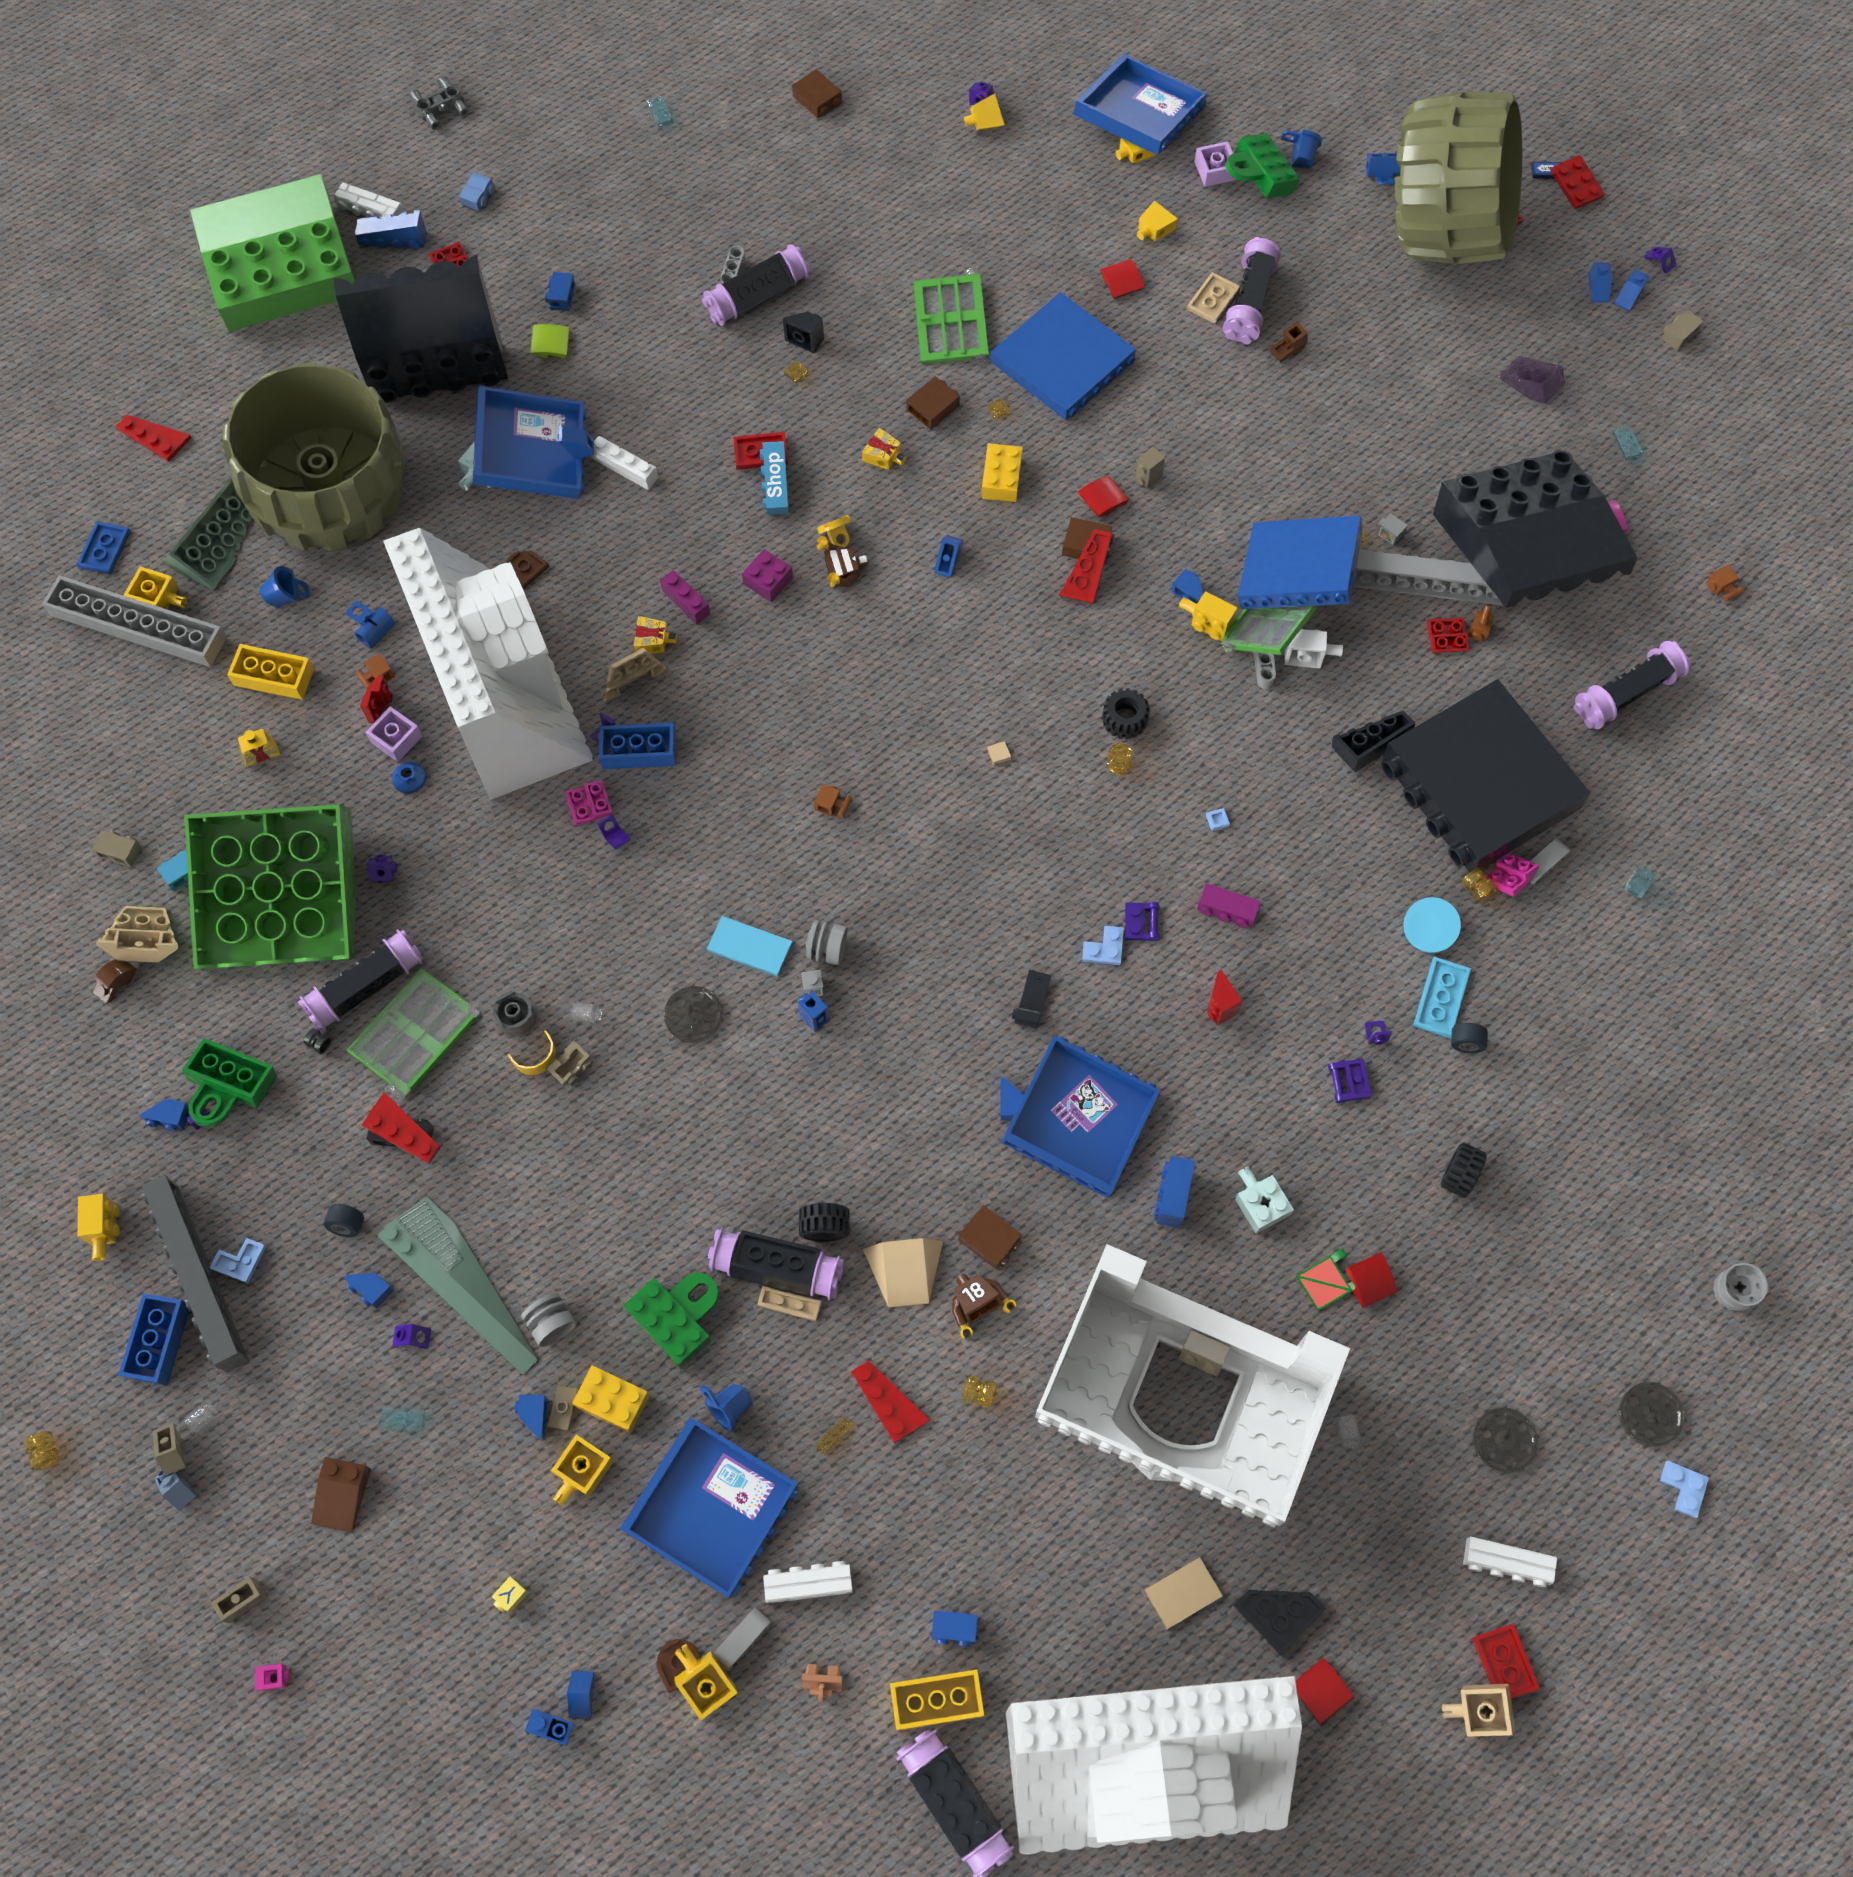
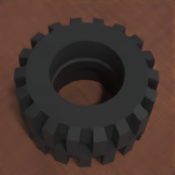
M1126 688V691L1118 689V692L1114 691L1111 693V696L1106 698L1102 719L1103 725H1106L1105 729L1107 732L1111 730L1112 736L1117 734L1119 739H1122V736H1125V739H1130L1132 735L1135 738L1138 733L1142 734L1143 729H1146L1150 706L1142 693L1137 694V690L1130 691V688ZM1120 709H1129L1135 713V716L1123 718L1116 712Z
M1465 1142L1461 1143L1446 1168L1441 1181V1187L1466 1198L1481 1175L1487 1159V1153Z
M815 1203L799 1209L800 1237L818 1242L837 1241L850 1235L849 1208L836 1203Z

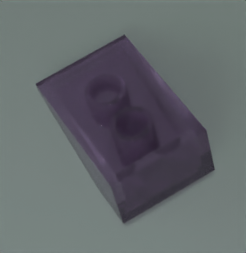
M1520 356L1499 375V379L1530 400L1546 403L1565 384L1563 366Z

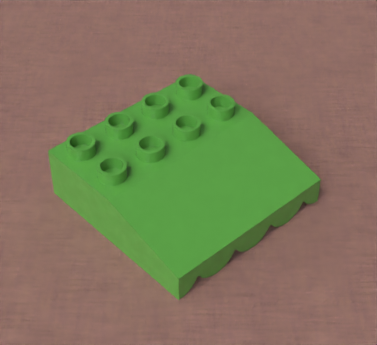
M321 174L191 209L201 255L217 309L229 332L336 302L334 278L345 279L351 284L356 281Z
M324 805L184 815L194 969L355 959L356 880L351 808L343 805Z

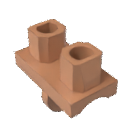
M808 1664L806 1672L802 1674V1689H810V1695H818V1702L822 1703L823 1696L832 1697V1691L842 1692V1676H840L839 1666H828L827 1675H819V1666L817 1664Z

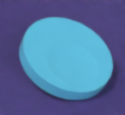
M1430 897L1417 901L1408 909L1404 918V933L1407 940L1413 947L1425 953H1440L1447 950L1456 942L1460 933L1461 922L1457 910L1449 902L1440 898Z

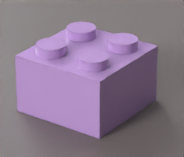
M1228 141L1196 149L1195 165L1204 187L1236 180L1225 168L1228 157L1233 154Z
M389 707L365 732L371 744L397 762L422 737L419 727L392 707Z

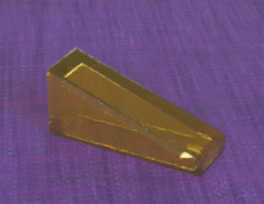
M844 1416L818 1440L815 1447L825 1456L854 1424Z

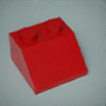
M1222 969L1217 973L1207 1011L1210 1020H1215L1217 1025L1236 1016L1242 1000Z

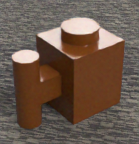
M1729 564L1711 573L1706 581L1708 589L1716 595L1723 592L1726 593L1722 596L1725 602L1745 592L1743 586L1734 587L1739 576Z
M1485 606L1483 612L1479 610L1476 612L1468 636L1472 637L1475 641H1486L1495 617L1490 614L1492 611L1490 606Z
M380 653L369 658L364 663L368 672L365 674L362 670L355 672V675L366 689L370 686L371 681L375 680L379 675H383L386 682L395 677Z
M822 784L814 801V807L816 811L830 816L833 815L835 809H838L837 816L844 818L852 797L846 795L842 801L840 800V790L837 787Z

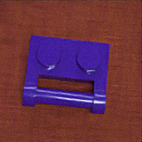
M1125 902V940H1160V933H1158V911L1160 910V904L1158 902ZM1145 911H1150V933H1145Z
M1364 1059L1328 1064L1329 1071L1332 1073L1336 1103L1371 1098L1372 1095ZM1342 1069L1345 1071L1349 1093L1345 1094L1339 1070Z

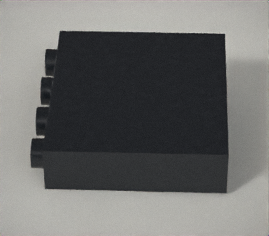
M1499 679L1389 742L1382 758L1383 761H1381V767L1385 775L1390 780L1397 778L1405 788L1403 795L1409 806L1413 809L1419 807L1427 817L1426 826L1430 833L1436 838L1442 836L1450 846L1448 852L1453 863L1460 868L1465 866L1471 875L1579 811L1590 795V791Z

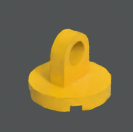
M846 515L817 527V531L819 534L827 531L832 544L846 547L849 543V535L844 524L852 520L850 515ZM837 535H841L843 537L844 541L842 544H839L837 542Z

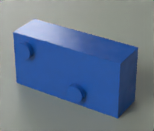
M674 723L600 726L599 761L602 769L676 766L677 732Z
M142 1294L119 1370V1376L153 1384L168 1385L190 1311L185 1301Z

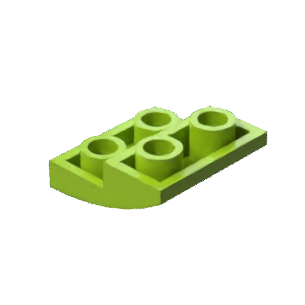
M552 324L533 325L530 355L546 359L548 355L565 359L569 327Z

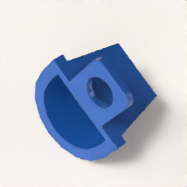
M1304 129L1301 133L1285 130L1280 139L1294 143L1291 166L1299 168H1310L1313 166L1317 149L1322 144L1321 136L1313 131ZM1287 135H1292V136H1294V137H1293V138H1288V137H1286V136H1287Z
M284 566L273 569L271 576L260 587V594L263 600L274 607H280L290 601H297L296 595L305 599L310 597L309 585L294 578V570ZM298 585H301L304 588L305 593H302L299 590Z
M731 1384L716 1396L709 1387H700L707 1400L704 1403L719 1425L727 1431L735 1428V1422L753 1403L751 1396L744 1386Z

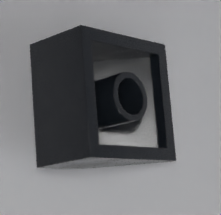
M808 311L784 317L785 341L815 354L824 340L823 318Z

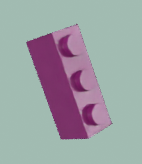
M674 570L660 580L662 591L696 625L710 615L709 604Z
M1206 883L1197 910L1206 916H1217L1224 922H1235L1242 928H1252L1261 901Z

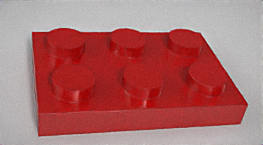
M1581 155L1555 165L1550 170L1574 209L1602 199L1605 195Z
M785 432L733 437L737 470L760 468L764 465V460L760 459V449H763L764 442L784 441L785 463L789 465Z
M1514 1623L1472 1637L1490 1684H1509L1511 1699L1540 1689Z

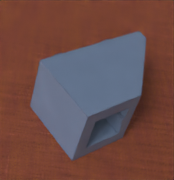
M160 1470L154 1478L162 1496L178 1511L196 1497L193 1488L178 1471L164 1475L162 1470Z

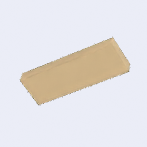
M762 1286L757 1306L816 1322L822 1301Z

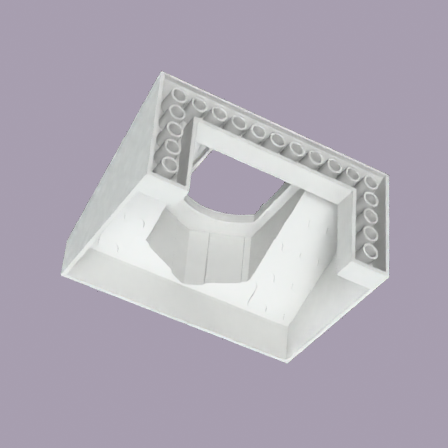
M421 528L384 540L383 542L451 712L489 799L497 798L593 761L592 753L586 745L585 736L579 729L580 725L573 715L571 704L567 701V694L561 686V680L554 670L555 666L548 656V649L511 563H504L489 569L484 564L470 558L469 555L451 547L448 543L434 537L433 534Z
M1107 1244L1036 1411L1035 1418L1039 1419L1038 1423L1046 1427L1051 1425L1058 1427V1431L1067 1436L1071 1434L1079 1437L1078 1440L1084 1444L1090 1445L1094 1443L1099 1446L1098 1449L1107 1454H1111V1451L1118 1454L1119 1459L1127 1463L1132 1462L1149 1480L1181 1482V1487L1191 1491L1195 1488L1201 1491L1200 1495L1213 1500V1497L1222 1500L1221 1504L1228 1508L1242 1509V1514L1254 1518L1258 1516L1268 1526H1280L1287 1518L1350 1348L1311 1331L1307 1332L1297 1346L1140 1279L1147 1261ZM1192 1329L1230 1346L1222 1369L1239 1377L1214 1441L1200 1445H1181L1167 1441L1152 1432L1139 1418L1133 1403L1158 1341L1182 1351L1185 1340Z
M1294 1676L1011 1703L1006 1711L1019 1853L1035 1854L1040 1851L1056 1852L1062 1849L1078 1850L1086 1846L1099 1848L1107 1844L1119 1846L1129 1842L1147 1843L1151 1840L1168 1841L1177 1837L1189 1839L1198 1835L1210 1837L1219 1833L1230 1835L1241 1831L1258 1832L1263 1829L1279 1830L1287 1827L1302 1729Z

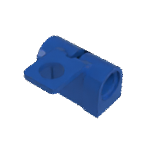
M1367 153V176H1375L1376 181L1381 185L1395 184L1393 176H1400V167L1396 161L1397 153Z
M356 601L346 611L350 618L360 624V627L354 632L357 640L370 649L395 625L391 615L381 607L373 612L361 602ZM356 608L363 609L362 614L358 616L354 615L353 611Z

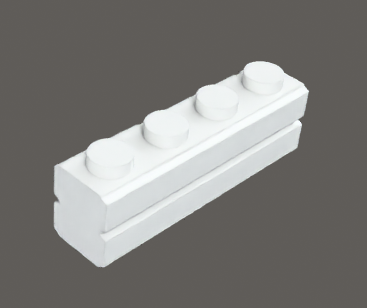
M343 182L339 190L334 194L337 206L341 210H350L355 215L361 214L367 218L375 216L384 218L385 215L389 214L400 216V213L404 212L400 202Z
M601 436L594 440V455H591L593 460L647 490L658 479L655 466L648 464V462Z
M1475 1537L1466 1539L1463 1565H1468L1469 1570L1482 1572V1569L1488 1570L1490 1575L1496 1577H1503L1505 1574L1512 1576V1580L1517 1582H1525L1526 1579L1534 1581L1533 1585L1543 1588L1554 1583L1557 1557Z
M845 1561L833 1562L832 1567H824V1564L811 1565L809 1570H802V1567L789 1568L790 1572L781 1573V1569L769 1570L768 1575H763L767 1604L853 1593L850 1565H845Z

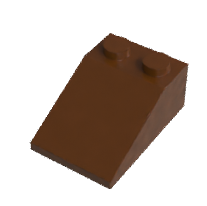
M325 1457L318 1478L311 1524L353 1533L371 1469L366 1465Z

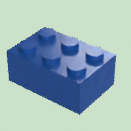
M1171 1156L1170 1161L1165 1162L1161 1177L1165 1181H1161L1157 1197L1161 1198V1200L1158 1199L1154 1211V1217H1157V1224L1180 1229L1185 1216L1195 1165L1194 1160Z

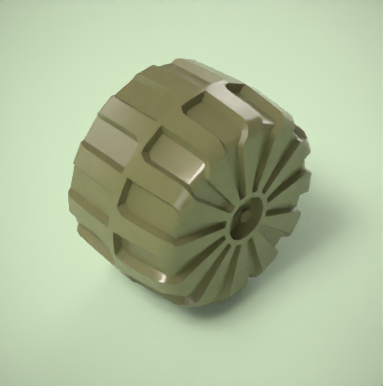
M1455 92L1420 98L1409 107L1407 115L1404 116L1401 125L1402 142H1398L1396 161L1400 167V176L1395 177V200L1398 202L1395 217L1402 251L1412 260L1450 264L1506 258L1515 238L1522 184V124L1519 104L1515 95L1492 92Z
M316 362L298 363L297 366L278 371L272 370L260 376L259 380L245 392H240L231 404L232 413L228 424L223 426L222 442L234 488L256 524L268 536L277 533L286 539L291 548L307 551L309 546H322L325 550L333 552L347 549L348 542L355 539H370L384 528L382 520L393 515L398 510L403 499L402 480L405 475L404 454L398 432L382 397L374 387H367L358 380L356 373L342 367L320 366Z

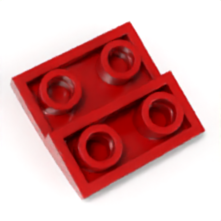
M460 242L429 253L433 264L440 261H450L461 267L468 259Z
M1132 259L1100 269L1105 285H1108L1113 299L1145 288L1141 275Z
M1109 475L1089 483L1078 491V494L1097 517L1111 514L1114 508L1126 505L1129 500Z
M1464 617L1427 620L1432 653L1469 651L1468 633L1465 632Z
M379 675L370 684L360 705L368 722L373 724L377 721V718L381 717V708L387 709L388 703H391L393 694L383 675Z
M1382 1252L1345 1269L1355 1286L1353 1292L1362 1308L1398 1292L1394 1277Z
M1325 1658L1321 1659L1295 1680L1297 1696L1320 1725L1354 1699L1351 1691Z

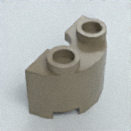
M573 1040L564 1050V1054L560 1058L555 1059L547 1070L561 1084L573 1086L578 1082V1076L583 1071H588L593 1063L590 1061V1055Z

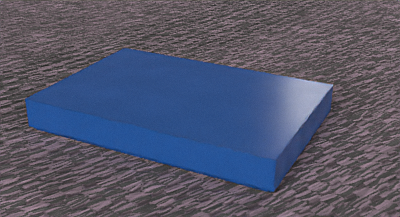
M96 521L76 566L81 569L111 575L131 530L126 527Z

